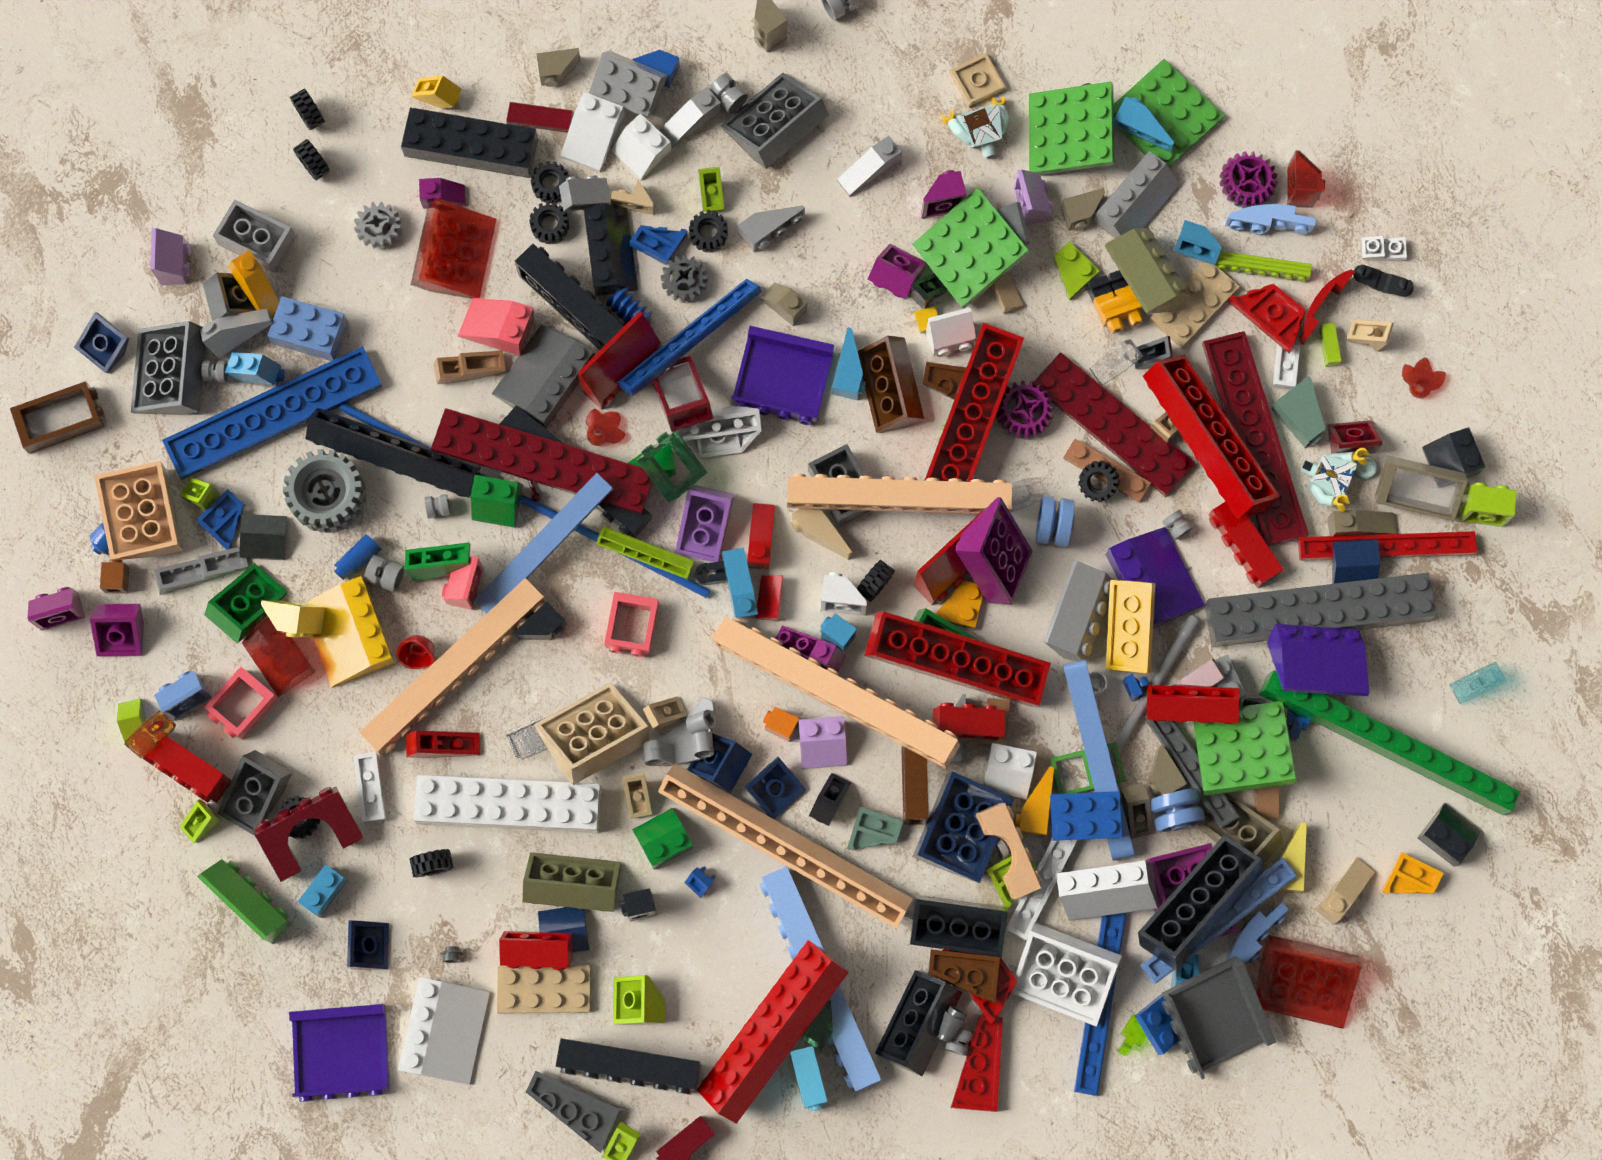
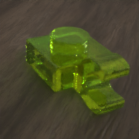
M1135 1014L1131 1015L1120 1032L1125 1039L1117 1052L1125 1056L1129 1053L1133 1044L1140 1047L1147 1037L1135 1018Z

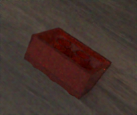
M269 617L255 625L241 642L278 697L316 672L294 638L286 636V632L277 631Z

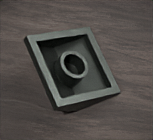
M242 514L239 558L285 560L287 516Z

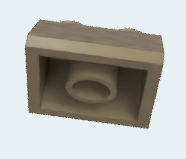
M757 0L753 38L760 48L763 47L768 52L787 39V19L772 0Z

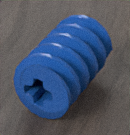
M627 287L616 291L607 300L606 306H611V310L617 312V316L623 318L625 324L639 311L644 314L649 324L651 323L653 312L644 313L647 306L643 305L639 308L641 300L637 299L633 302V293L626 296Z

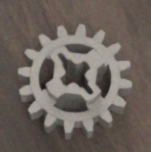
M371 202L370 208L364 205L365 211L357 212L360 219H354L357 225L354 227V230L358 233V239L360 241L363 240L365 246L371 243L373 249L377 247V244H380L383 249L386 242L392 245L391 239H398L399 237L396 232L402 231L399 225L402 222L400 217H398L397 210L392 211L390 204L385 208L383 202H380L379 206Z

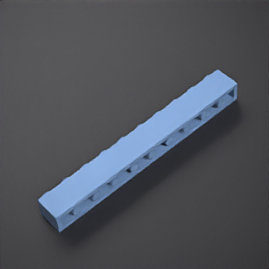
M783 867L763 876V883L759 884L764 897L769 895L772 902L769 905L770 911L774 918H779L781 923L778 926L783 939L787 938L791 945L787 947L791 959L793 960L807 940L823 949L788 867ZM839 985L819 1012L817 1018L820 1025L825 1023L828 1032L824 1034L829 1045H834L837 1054H834L839 1068L843 1066L847 1073L843 1077L848 1089L853 1088L854 1092L881 1081V1078Z

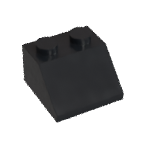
M1470 427L1449 433L1422 447L1427 462L1431 466L1466 474L1467 478L1478 475L1485 468ZM1434 477L1437 487L1454 482Z
M1443 803L1417 839L1454 867L1462 863L1474 847L1481 831L1446 803Z

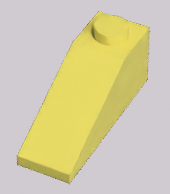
M1305 822L1297 825L1277 860L1279 861L1281 858H1284L1297 874V877L1278 890V892L1301 893L1304 891L1307 823Z

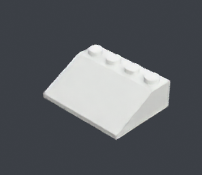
M1035 923L1030 930L1015 975L1017 985L1012 994L1097 1027L1122 956Z
M419 977L398 1070L470 1085L490 992Z

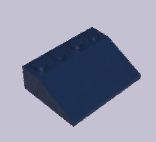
M953 771L948 773L912 857L939 869L980 883L999 837L984 835L976 813L999 803H1005L1006 806L1009 805L1011 807L1014 799Z

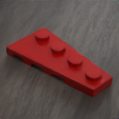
M979 1016L950 1108L997 1112L1003 1017H998L995 1023L990 1026L984 1016Z

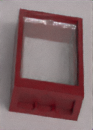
M691 356L680 358L652 381L671 432L714 419L710 402Z

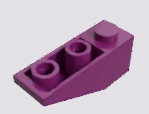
M785 626L781 627L775 638L783 644L782 647L788 650L790 647L796 649L802 654L801 657L807 660L812 658L821 664L820 667L826 670L831 668L839 672L846 658V655L836 645Z

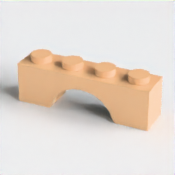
M999 803L976 813L984 835L997 836L1003 839L1010 848L1012 862L1008 872L1003 876V880L1011 899H1018L1040 889L1039 882H1041V877L1038 871L1032 868L1030 863L1032 856L1029 850L1023 847L1021 842L1023 835L1019 827H1015L1012 821L1014 814L1009 805L1006 806L1005 803Z

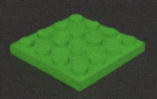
M1165 59L1158 63L1114 103V118L1125 97L1130 99L1131 97L1137 98L1147 107L1174 141L1171 152L1120 128L1117 129L1144 155L1151 151L1163 160L1169 168L1224 118V115Z
M1111 81L1029 93V171L1043 175L1115 165L1114 90Z
M978 187L912 244L963 309L1030 253L1029 249Z
M1283 702L1239 707V723L1193 722L1204 796L1296 784Z

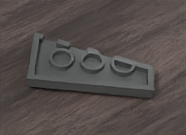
M535 1071L526 1090L529 1096L598 1152H602L621 1109L538 1071Z

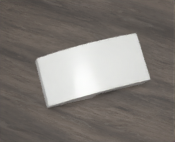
M1384 236L1363 237V259L1373 261L1407 260L1406 237L1384 239Z

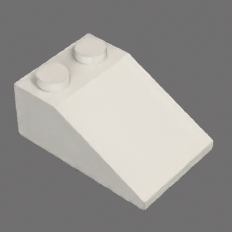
M583 92L575 110L562 149L561 158L600 172L625 118L623 106Z

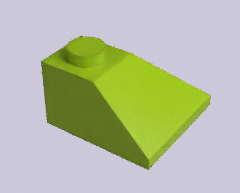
M648 975L614 977L613 1024L665 1023V999Z

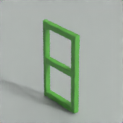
M1116 742L1109 743L1107 746L1108 748H1113L1120 778L1116 779L1117 784L1126 782L1127 779L1124 775ZM1085 750L1050 758L1051 765L1054 767V776L1059 794L1081 793L1094 789ZM1082 755L1090 786L1063 792L1056 761Z

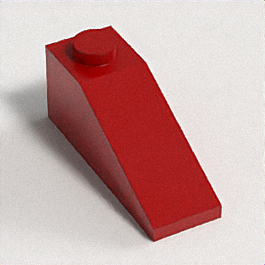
M753 503L747 558L748 568L770 569L775 505Z
M415 730L406 735V758L480 755V733Z

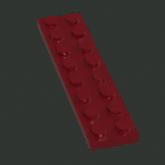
M1061 352L1034 380V388L1041 384L1040 391H1048L1046 398L1052 397L1054 405L1139 476L1151 482L1150 485L1164 497L1167 496L1194 465V462L1170 442H1166L1146 422Z

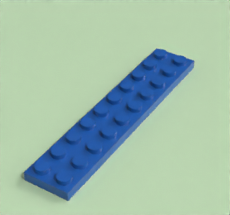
M362 346L171 435L162 441L179 478L183 480L307 422L309 416L317 408L326 411L333 410L343 403H348L382 387V384Z

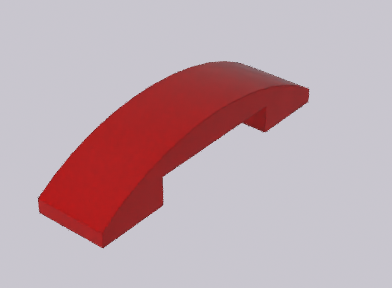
M1350 269L1337 275L1317 294L1302 322L1300 330V343L1304 345L1320 322L1313 317L1331 291L1337 295L1340 294L1354 274V270Z

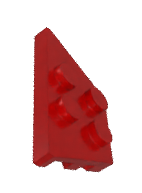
M1274 283L1266 285L1261 289L1247 291V294L1235 297L1233 295L1229 297L1228 303L1289 354L1292 352L1305 315L1303 307Z
M943 949V950H942V951H949V952L967 953V952H960V951H953V950H946V949ZM1001 957L996 1003H990L969 993L990 1026L997 1020L1017 985V980Z

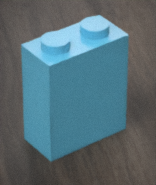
M813 1046L791 1051L790 1057L804 1109L809 1108L810 1112L823 1109V1104L827 1103V1098Z

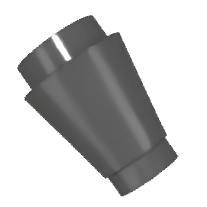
M950 1006L948 1010H945L937 1037L950 1043L966 1022V1014Z

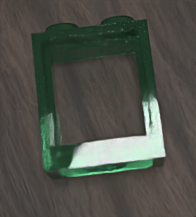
M676 430L670 434L667 432L661 434L656 438L658 443L654 446L650 444L641 451L643 455L637 459V462L668 503L679 498L708 473ZM668 444L690 471L676 485H674L653 457Z

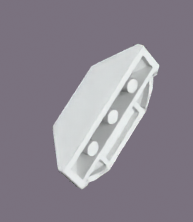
M741 406L711 409L714 419L674 431L673 438L674 444L698 459L742 453L762 431L759 409Z

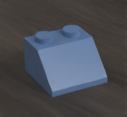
M187 671L178 677L179 680L172 684L167 683L159 688V692L154 694L160 710L172 721L212 697L195 671Z

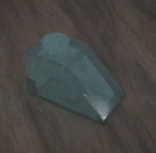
M1493 662L1451 683L1450 687L1459 704H1463L1499 687L1507 681L1497 662Z

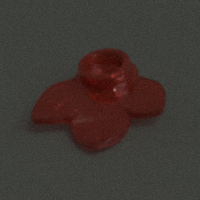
M1426 357L1419 360L1414 367L1404 364L1402 368V378L1409 385L1410 393L1419 399L1427 397L1432 390L1439 389L1445 381L1446 373L1443 371L1433 372L1430 362ZM1416 386H1421L1423 391H1418Z
M597 409L591 410L586 417V425L588 427L586 436L588 441L594 446H601L605 442L613 444L620 442L626 436L621 429H618L621 421L620 413L609 411L602 415Z

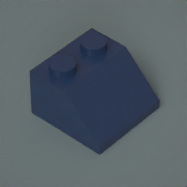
M712 733L714 755L691 762L687 770L723 791L731 793L753 754L737 742Z

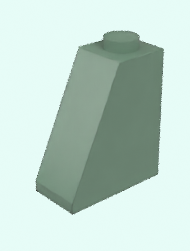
M1308 376L1275 401L1271 407L1304 448L1310 443L1313 446L1323 438L1322 433L1326 429L1312 380Z

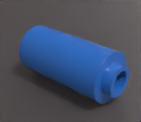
M365 534L334 564L336 567L334 572L342 580L347 578L350 581L370 561L373 555H377L382 549L369 535Z

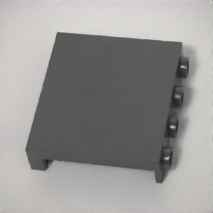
M1236 956L1162 992L1165 1000L1162 1002L1166 1013L1168 1015L1171 1014L1173 1019L1170 1022L1172 1029L1176 1035L1179 1034L1181 1041L1178 1042L1179 1046L1189 1058L1187 1065L1193 1074L1196 1073L1202 1080L1205 1079L1203 1071L1262 1041L1267 1046L1276 1043L1245 964Z

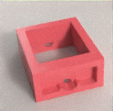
M614 592L604 642L605 647L609 648V651L612 653L621 654L622 651L631 652V655L635 657L650 655L659 600ZM619 606L650 611L644 644L612 639Z
M240 667L204 708L209 711L207 716L216 724L221 721L226 726L223 730L233 739L236 735L243 739L275 704L278 698L244 668ZM243 680L264 699L238 727H235L216 708L236 685Z

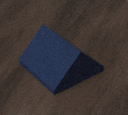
M349 920L348 968L352 970L388 969L389 923Z

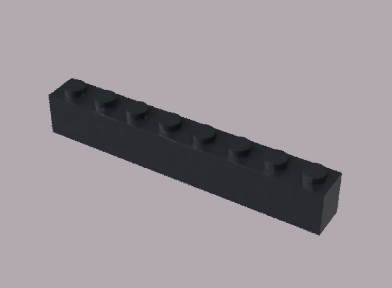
M517 405L500 423V425L563 443ZM600 503L596 507L602 512L601 516L607 522L616 523L619 526L618 530L622 534L631 535L633 538H636L652 520L651 513L645 508L641 515L605 503Z
M317 408L308 419L306 440L316 445L331 448L338 453L353 456L357 460L367 461L377 467L392 470L399 475H406L418 482H425L438 489L456 493L460 497L470 498L474 476L480 475L481 466L434 452L429 447Z

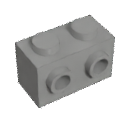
M593 175L585 179H579L578 176L566 178V181L559 186L564 211L583 210V206L611 203L607 178H598V176Z

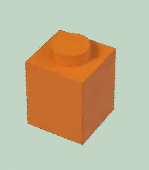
M774 707L772 712L768 710L763 723L766 724V731L789 742L798 725L799 718Z

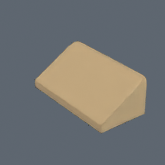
M1007 272L991 286L1003 314L1023 307V303Z

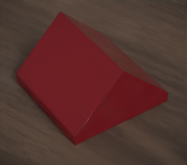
M1371 420L1327 425L1331 454L1356 452L1359 448H1365L1369 454H1375L1382 446L1383 441Z

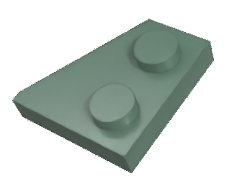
M860 807L847 849L854 850L897 843L903 820Z

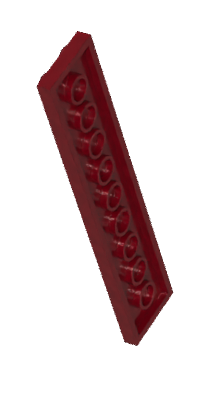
M1245 331L1203 341L1202 346L1222 410L1280 495V498L1264 512L1255 514L1262 538L1268 546L1296 540L1299 537H1307L1309 535Z
M448 408L444 410L431 446V450L575 495L596 473H599L614 488L601 503L641 515L643 514L656 472Z

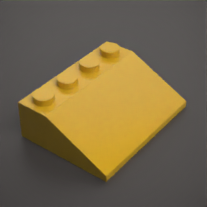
M362 576L339 584L305 603L325 607L322 634H313V638L331 687L395 664L372 598Z

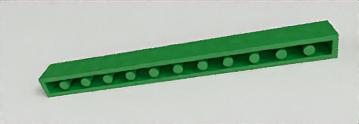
M1276 670L1267 675L1258 694L1272 702H1283L1284 708L1308 718L1501 815L1513 811L1521 792L1324 694L1283 691Z

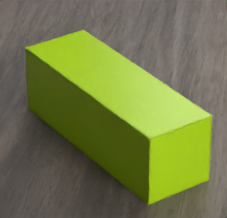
M1335 323L1321 324L1319 334L1325 367L1339 366L1341 356Z

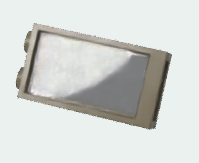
M1387 455L1375 492V499L1378 504L1455 521L1456 515L1461 514L1463 508L1461 500L1463 494L1467 495L1470 482H1468L1466 474Z

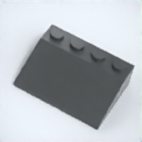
M781 73L722 123L721 127L754 161L767 169L824 121L829 114L821 97L785 73Z
M184 321L139 329L131 413L183 415L199 412L202 386L201 370L205 353V344L202 341L200 329L203 328L202 326L191 321Z
M541 324L522 350L521 355L517 357L494 389L492 395L512 408L517 405L547 429L579 384L578 372L595 356L594 351L577 340Z

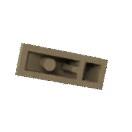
M1345 510L1344 512L1333 511L1328 517L1330 536L1396 534L1394 513Z

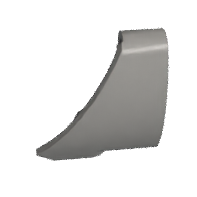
M702 697L690 714L671 731L657 740L646 741L643 744L645 765L667 766L675 765V763L683 764L713 756L712 729L716 726L715 703Z

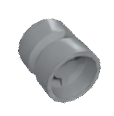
M821 0L825 11L832 20H837L845 15V11L851 12L860 6V0Z
M728 73L719 76L709 88L715 97L721 101L720 105L729 114L736 112L748 98V94L740 85L736 86V81Z
M373 555L367 565L364 582L374 586L381 584L382 589L394 593L402 581L404 565L393 561L388 563L387 559Z

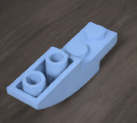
M1265 204L1243 208L1230 213L1225 221V226L1237 231L1242 229L1249 230L1254 234H1267L1270 227L1281 231L1286 229L1293 230L1297 234H1310L1315 226L1316 218L1295 214L1296 206Z

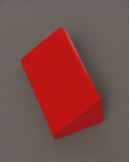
M761 575L756 619L778 622L783 575Z

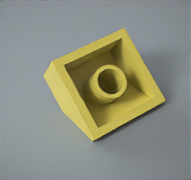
M262 601L261 605L277 631L286 632V636L312 638L313 634H322L325 607L289 601Z

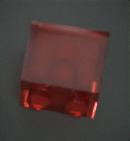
M1295 150L1287 166V204L1302 208H1313L1317 200H1320L1321 193L1325 191V179H1322V171L1301 151Z

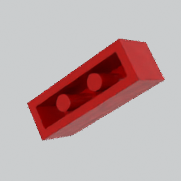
M945 702L940 703V706L933 709V723L938 726L937 729L942 732L948 730L954 733L957 738L999 740L1005 737V710H999L997 706L986 705L984 708H976L975 704H962V707H954V703Z
M504 931L499 939L500 966H507L512 969L519 968L520 966L530 967L531 969L551 967L554 970L569 968L573 960L572 933Z

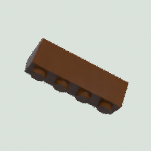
M887 335L860 349L858 355L863 372V381L866 382L865 389L876 433L906 428L924 420L905 338Z

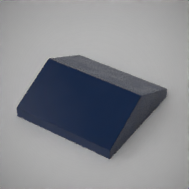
M95 312L74 348L103 372L109 373L125 355L130 338L98 312Z
M1377 539L1333 542L1332 584L1378 579L1380 555Z
M778 756L744 786L754 801L772 819H775L806 791L805 787Z
M562 907L538 911L540 932L572 933L573 953L590 950L584 909Z

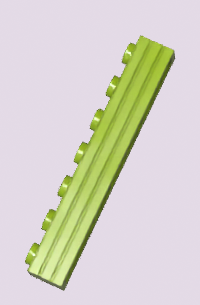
M1220 251L1215 264L1220 270L1240 271L1246 274L1254 273L1259 276L1268 275L1273 278L1282 277L1286 280L1296 279L1300 282L1309 280L1312 266L1309 263Z
M604 526L596 544L685 579L688 578L694 563L691 559Z

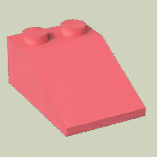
M473 298L458 337L520 356L535 319L534 309L531 306L514 301Z

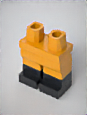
M1120 270L1109 273L1108 277L1106 274L1088 281L1086 290L1101 318L1103 327L1108 326L1111 333L1115 334L1124 328L1121 320L1128 319L1131 327L1142 323L1140 312L1142 306Z

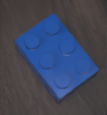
M1120 791L1050 794L1053 841L1123 837Z

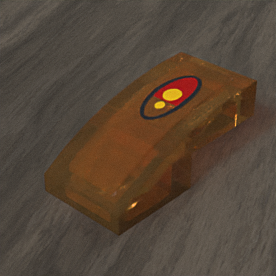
M159 710L144 722L125 741L124 745L139 758H143L157 747L160 740L175 730L176 724Z

